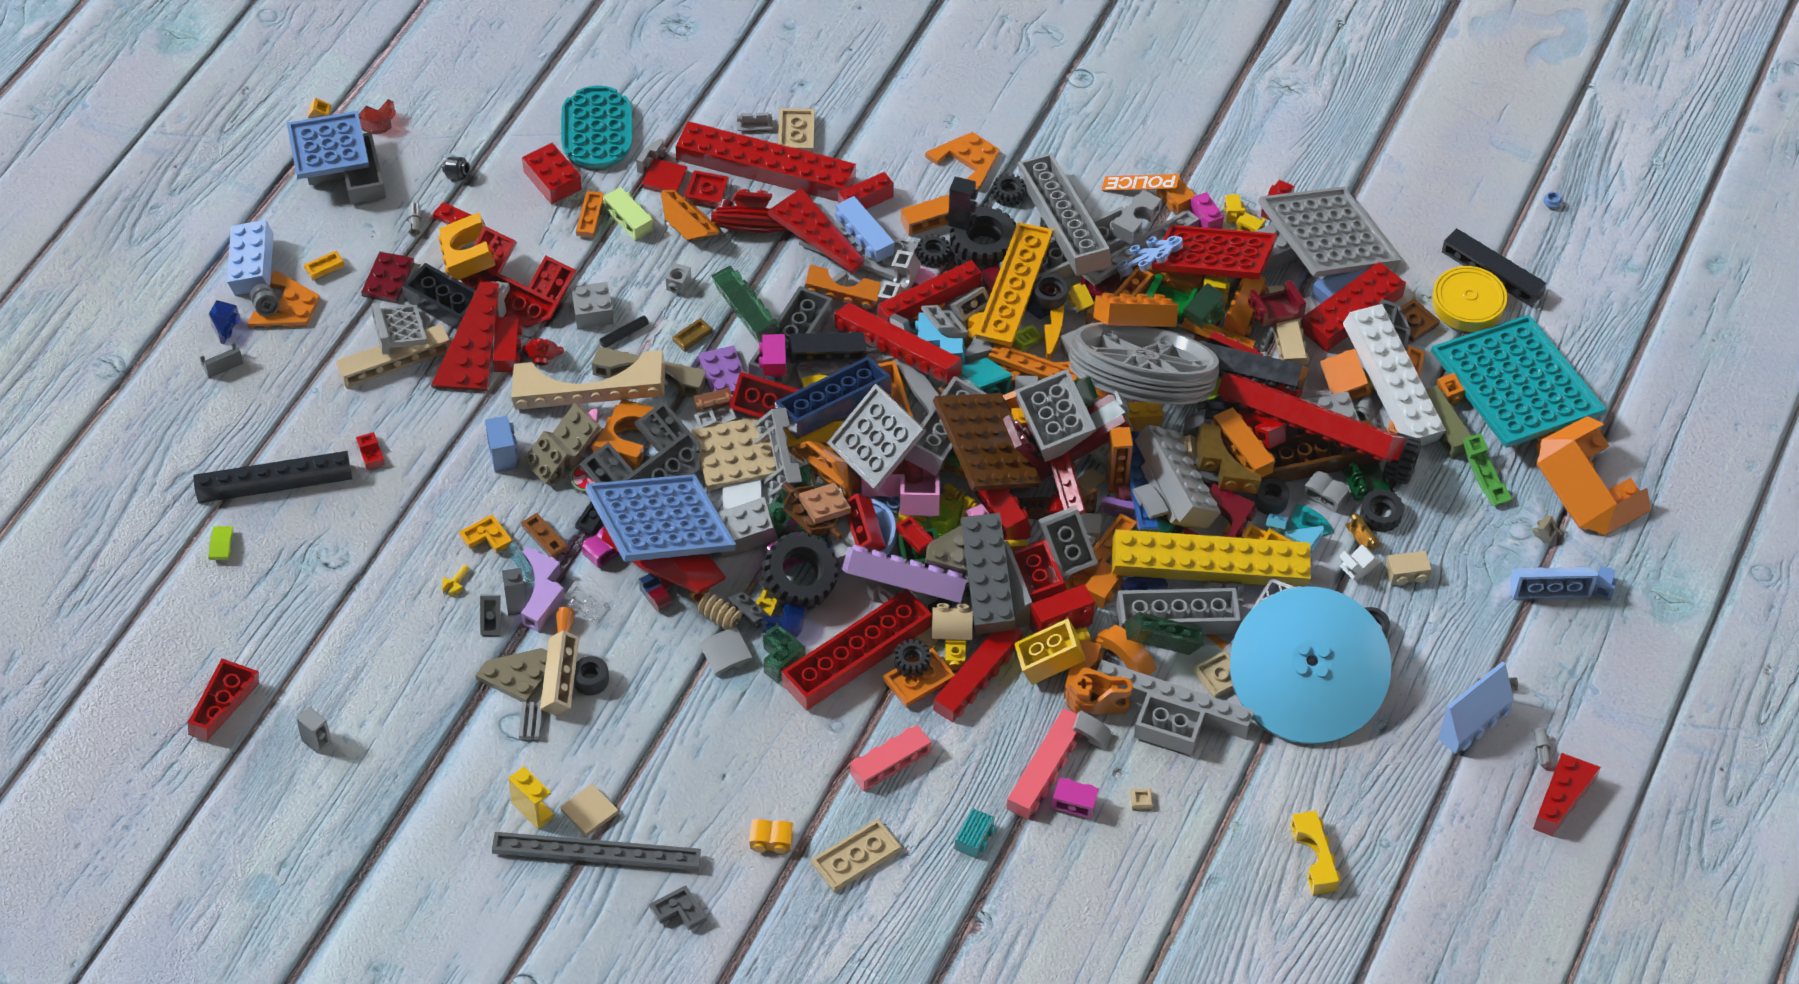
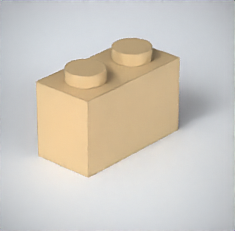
M1426 551L1388 555L1385 565L1391 586L1429 581L1432 570Z

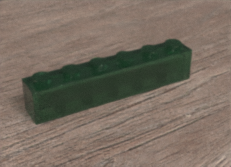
M730 265L711 275L716 289L758 344L763 342L762 335L779 334L778 329L780 326L775 318L772 319V315L767 308L764 309L765 307L761 299L757 300L753 289L749 290L748 283L745 279L742 280L738 270L734 271Z

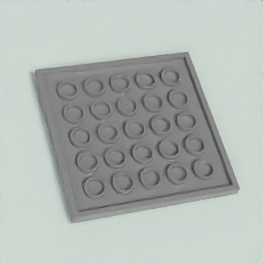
M1345 186L1262 196L1258 200L1259 205L1313 277L1370 269L1379 261L1386 267L1398 265L1401 261Z

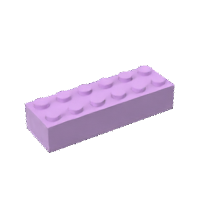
M854 545L853 548H847L842 570L848 574L961 603L967 580L962 578L963 574L948 569L946 573L943 572L944 569L934 565H929V568L924 567L925 564L915 560H910V563L905 562L906 559L896 555H891V558L886 557L887 554L877 550H873L870 553L867 552L868 549L858 545Z

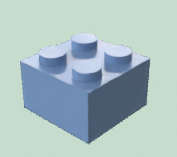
M508 416L485 419L487 440L494 472L517 468L516 460H520L513 422L509 423Z

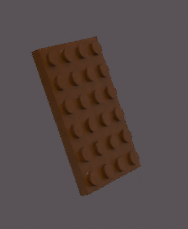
M1002 393L942 395L934 397L933 403L972 491L1033 488L1041 485L1042 482L1036 468L1013 445L1003 421L1004 417L1008 415L1012 417Z

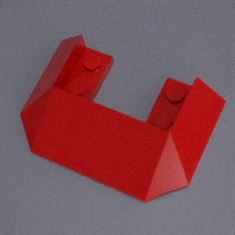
M484 226L474 246L487 242L493 254L495 266L460 279V281L477 290L480 282L499 281L501 283H509L510 290L504 299L506 307L504 317H518L519 324L526 328L550 320L577 270L545 255L529 286L526 287L500 274L517 242Z

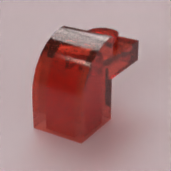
M387 99L379 110L366 105L359 113L362 131L382 134L392 128L391 119L396 114L394 101Z

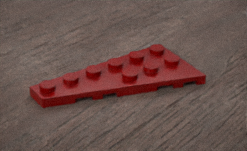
M802 188L769 209L767 214L769 217L853 273L863 266V257Z
M479 283L431 384L432 387L488 391L500 288L499 283Z

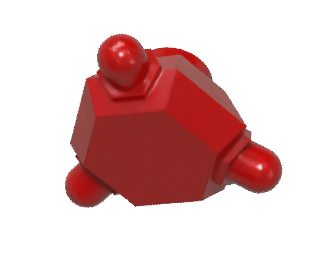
M538 338L523 345L522 351L534 359V364L548 365L549 360L553 359L554 356L564 353V348L557 346L555 342L548 339Z

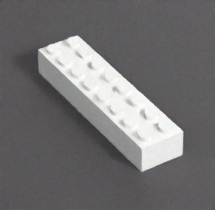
M1379 304L1350 312L1343 325L1391 421H1393L1395 429L1399 433L1421 439V446L1439 441L1446 429L1383 305Z

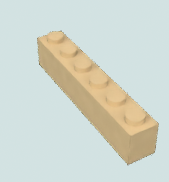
M1284 285L1268 286L1267 294L1284 290ZM1300 318L1272 324L1279 359L1304 366L1309 364V354L1305 353L1306 342L1302 341L1303 329H1300Z
M442 324L424 330L427 344L390 348V354L382 355L380 345L336 360L338 374L345 388L446 354L450 346V340Z

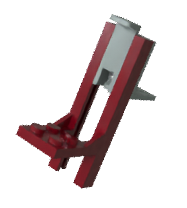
M1115 391L1114 394L1110 393L1086 407L1096 427V431L1068 451L1070 459L1074 462L1089 453L1106 469L1107 459L1102 448L1109 444L1110 428L1130 427V431L1133 430L1126 415L1130 410L1124 397L1118 391ZM1010 415L1004 417L1003 421L1015 449L1036 468L1041 481L1053 475L1050 460L1045 462L1043 458L1037 455L1040 453V450L1031 431H1028L1026 427L1023 428L1018 419L1014 420ZM1015 488V489H1017L1020 493H1022V492H1024L1025 490H1027V489H1029V488Z

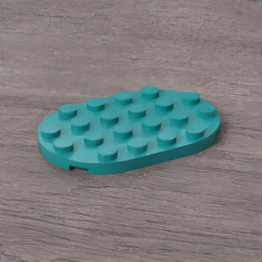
M596 85L581 88L576 91V94L564 101L561 109V144L563 152L569 160L587 169L609 168L619 163L628 155L633 141L632 107L625 95H621L617 92V89Z

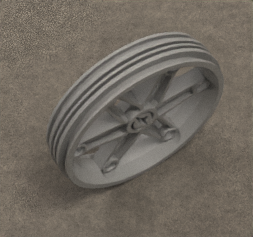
M1103 322L1087 324L1077 329L1071 341L1069 351V366L1077 377L1084 378L1090 376L1096 388L1112 394L1118 391L1123 397L1151 403L1192 404L1204 401L1211 396L1212 391L1215 389L1219 374L1218 357L1208 347L1183 335L1151 326L1106 325Z

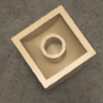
M945 603L937 604V607L932 608V639L972 640L973 610L969 609V606L966 604H958L957 608H949V605Z

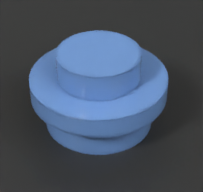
M1552 191L1545 195L1543 202L1549 208H1558L1561 205L1562 199L1559 193Z

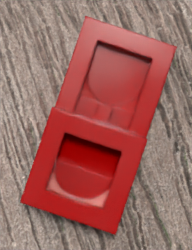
M374 432L356 437L366 470L385 465Z

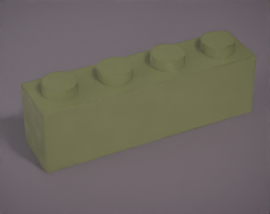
M1437 385L1425 389L1446 429L1439 441L1451 459L1466 454L1463 439L1473 435L1468 432L1463 420L1458 417L1453 405H1450L1445 393Z

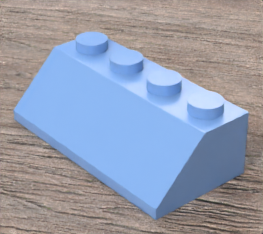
M1583 567L1513 569L1510 578L1513 599L1591 598L1598 573L1592 568Z

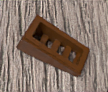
M1050 497L1017 498L1021 510L1023 506H1027L1025 511L1029 519L1039 520L1048 516Z

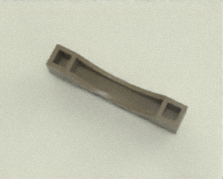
M598 347L592 361L593 375L604 378L613 377L629 368L640 356L612 350L611 348ZM665 361V381L670 383L684 396L693 397L701 395L707 383L706 370Z

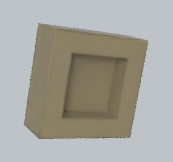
M1546 515L1543 520L1537 521L1538 527L1533 528L1532 531L1535 536L1542 539L1543 543H1550L1558 528L1553 516Z

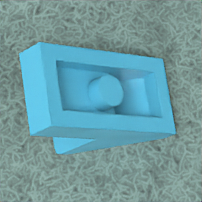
M1270 513L1267 517L1265 531L1267 532L1270 528L1284 536L1289 517Z

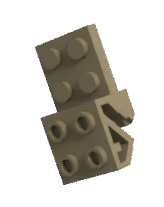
M574 403L554 432L543 431L522 461L544 484L552 486L564 479L565 467L572 471L583 461V452L602 427L579 404Z

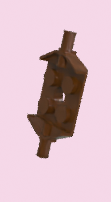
M787 481L781 485V488L788 493L783 510L811 536L832 534L837 540L842 539L844 534L836 528L841 516L814 524L799 500V493L812 490L815 486L793 488Z

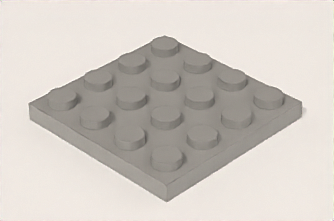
M875 384L827 444L873 489L878 490L920 440L926 430L879 385Z

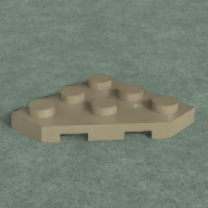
M959 526L930 542L927 546L925 563L968 574L962 527Z
M539 648L487 660L475 675L476 680L527 704L544 682L548 651Z

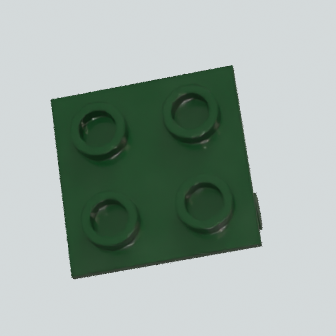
M1351 461L1347 469H1342L1354 500L1363 499L1367 493L1376 489L1390 490L1378 462L1359 466V463L1356 461Z

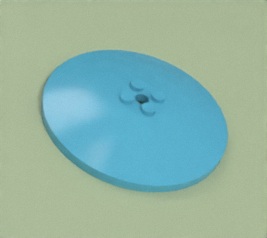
M1309 586L1296 587L1267 597L1256 605L1244 618L1236 632L1231 648L1230 676L1242 707L1254 710L1253 720L1263 729L1281 739L1294 743L1326 744L1354 734L1376 714L1389 688L1391 655L1387 640L1379 624L1358 602L1331 589ZM1313 656L1317 659L1318 664L1310 666L1307 664L1306 659Z

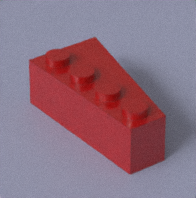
M1561 753L1533 829L1553 837L1569 813L1574 810L1580 799L1584 797L1590 786L1597 780L1601 767Z

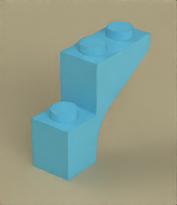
M919 313V320L915 321L916 332H918L916 336L960 357L962 365L965 364L963 338H948L942 335L925 313Z

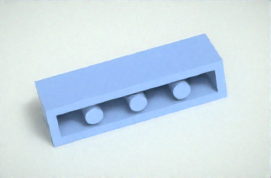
M854 196L836 205V220L838 223H842L847 233L855 238L858 246H862L869 258H872L877 263L894 254V241Z

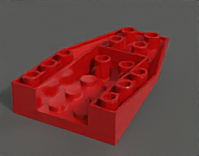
M604 525L601 540L618 551ZM709 554L632 561L642 570L698 594L726 580V576Z

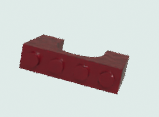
M1213 483L1209 492L1217 502L1221 512L1219 515L1225 517L1231 525L1230 530L1221 537L1239 538V536H1243L1247 529L1248 521H1252L1256 515L1254 510L1255 503L1229 490L1219 489V486ZM1187 528L1183 532V534L1200 535Z

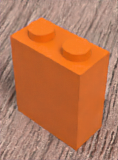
M1355 349L1344 351L1339 355L1320 361L1331 394L1348 391L1351 400L1371 393Z

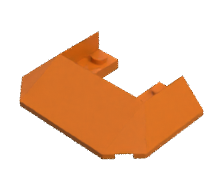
M1587 416L1542 439L1537 466L1578 528L1596 531L1597 534L1605 536L1649 513L1651 508L1648 489L1645 488L1640 491L1632 478L1610 489L1606 488L1588 459L1606 450L1610 445L1600 432L1604 424Z

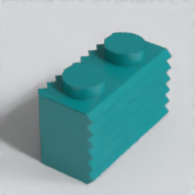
M972 808L955 839L954 849L978 858L980 852L984 853L987 848L988 837H992L995 833V817Z

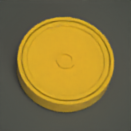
M1459 266L1445 271L1438 277L1434 285L1431 302L1435 314L1448 326L1461 331L1477 332L1492 327L1501 320L1507 303V292L1503 283L1489 271L1473 266Z

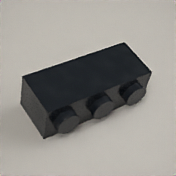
M957 176L954 177L949 189L948 226L969 231L971 224H975L977 214L974 212L978 203L975 201L978 195L976 181Z

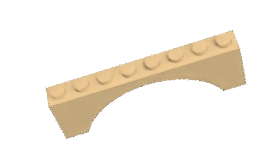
M663 351L643 352L639 359L623 372L602 381L583 384L565 383L551 379L541 373L533 362L514 364L511 392L514 408L519 410L573 405L574 403L583 404L664 396L665 359Z

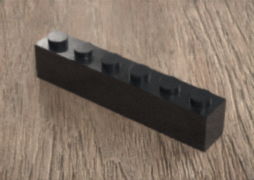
M1456 228L1444 240L1441 251L1443 254L1463 266L1482 268L1494 274L1503 283L1507 293L1528 306L1532 307L1544 295L1546 282L1485 246L1480 241L1470 237L1465 232Z
M1200 341L1201 344L1212 350L1218 357L1219 374L1221 375L1224 372L1251 378L1250 380L1258 383L1262 381L1268 382L1267 385L1278 388L1279 385L1285 386V389L1294 392L1296 389L1303 390L1309 368L1302 364Z

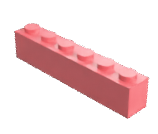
M1065 708L1062 709L1007 798V810L1026 819H1029L1032 813L1036 814L1040 806L1039 801L1041 798L1045 799L1049 792L1050 783H1055L1059 774L1058 770L1060 767L1064 768L1069 752H1074L1077 746V739L1083 737V735L1072 730L1077 717L1076 713Z

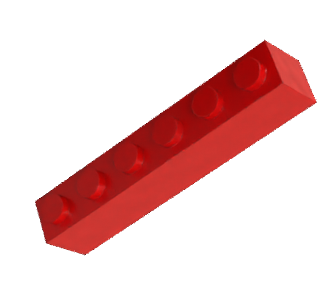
M970 260L879 303L877 317L891 323L889 317L895 313L910 320L919 316V313H924L921 309L922 306H940L973 288L980 287L982 272Z
M1015 627V630L991 633L934 698L933 711L952 723L957 717L960 718L964 714L969 703L972 704L976 700L980 690H985L989 680L998 675L1001 666L1010 661L1013 652L1016 650L1014 643L1023 639V631Z

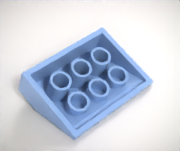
M1504 662L1497 665L1447 706L1438 739L1455 754L1461 750L1465 751L1475 738L1477 740L1480 739L1486 729L1489 727L1493 728L1502 716L1506 717L1511 713L1514 698Z

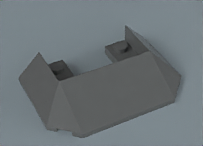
M663 401L635 422V426L658 451L657 454L633 471L609 442L580 463L595 483L693 475L700 469L699 452L701 444Z

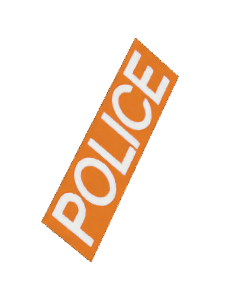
M1180 174L1105 176L1101 190L1176 188Z

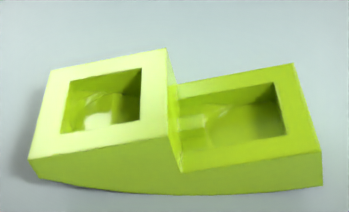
M213 526L209 547V560H229L232 550L231 541L234 534L233 526Z

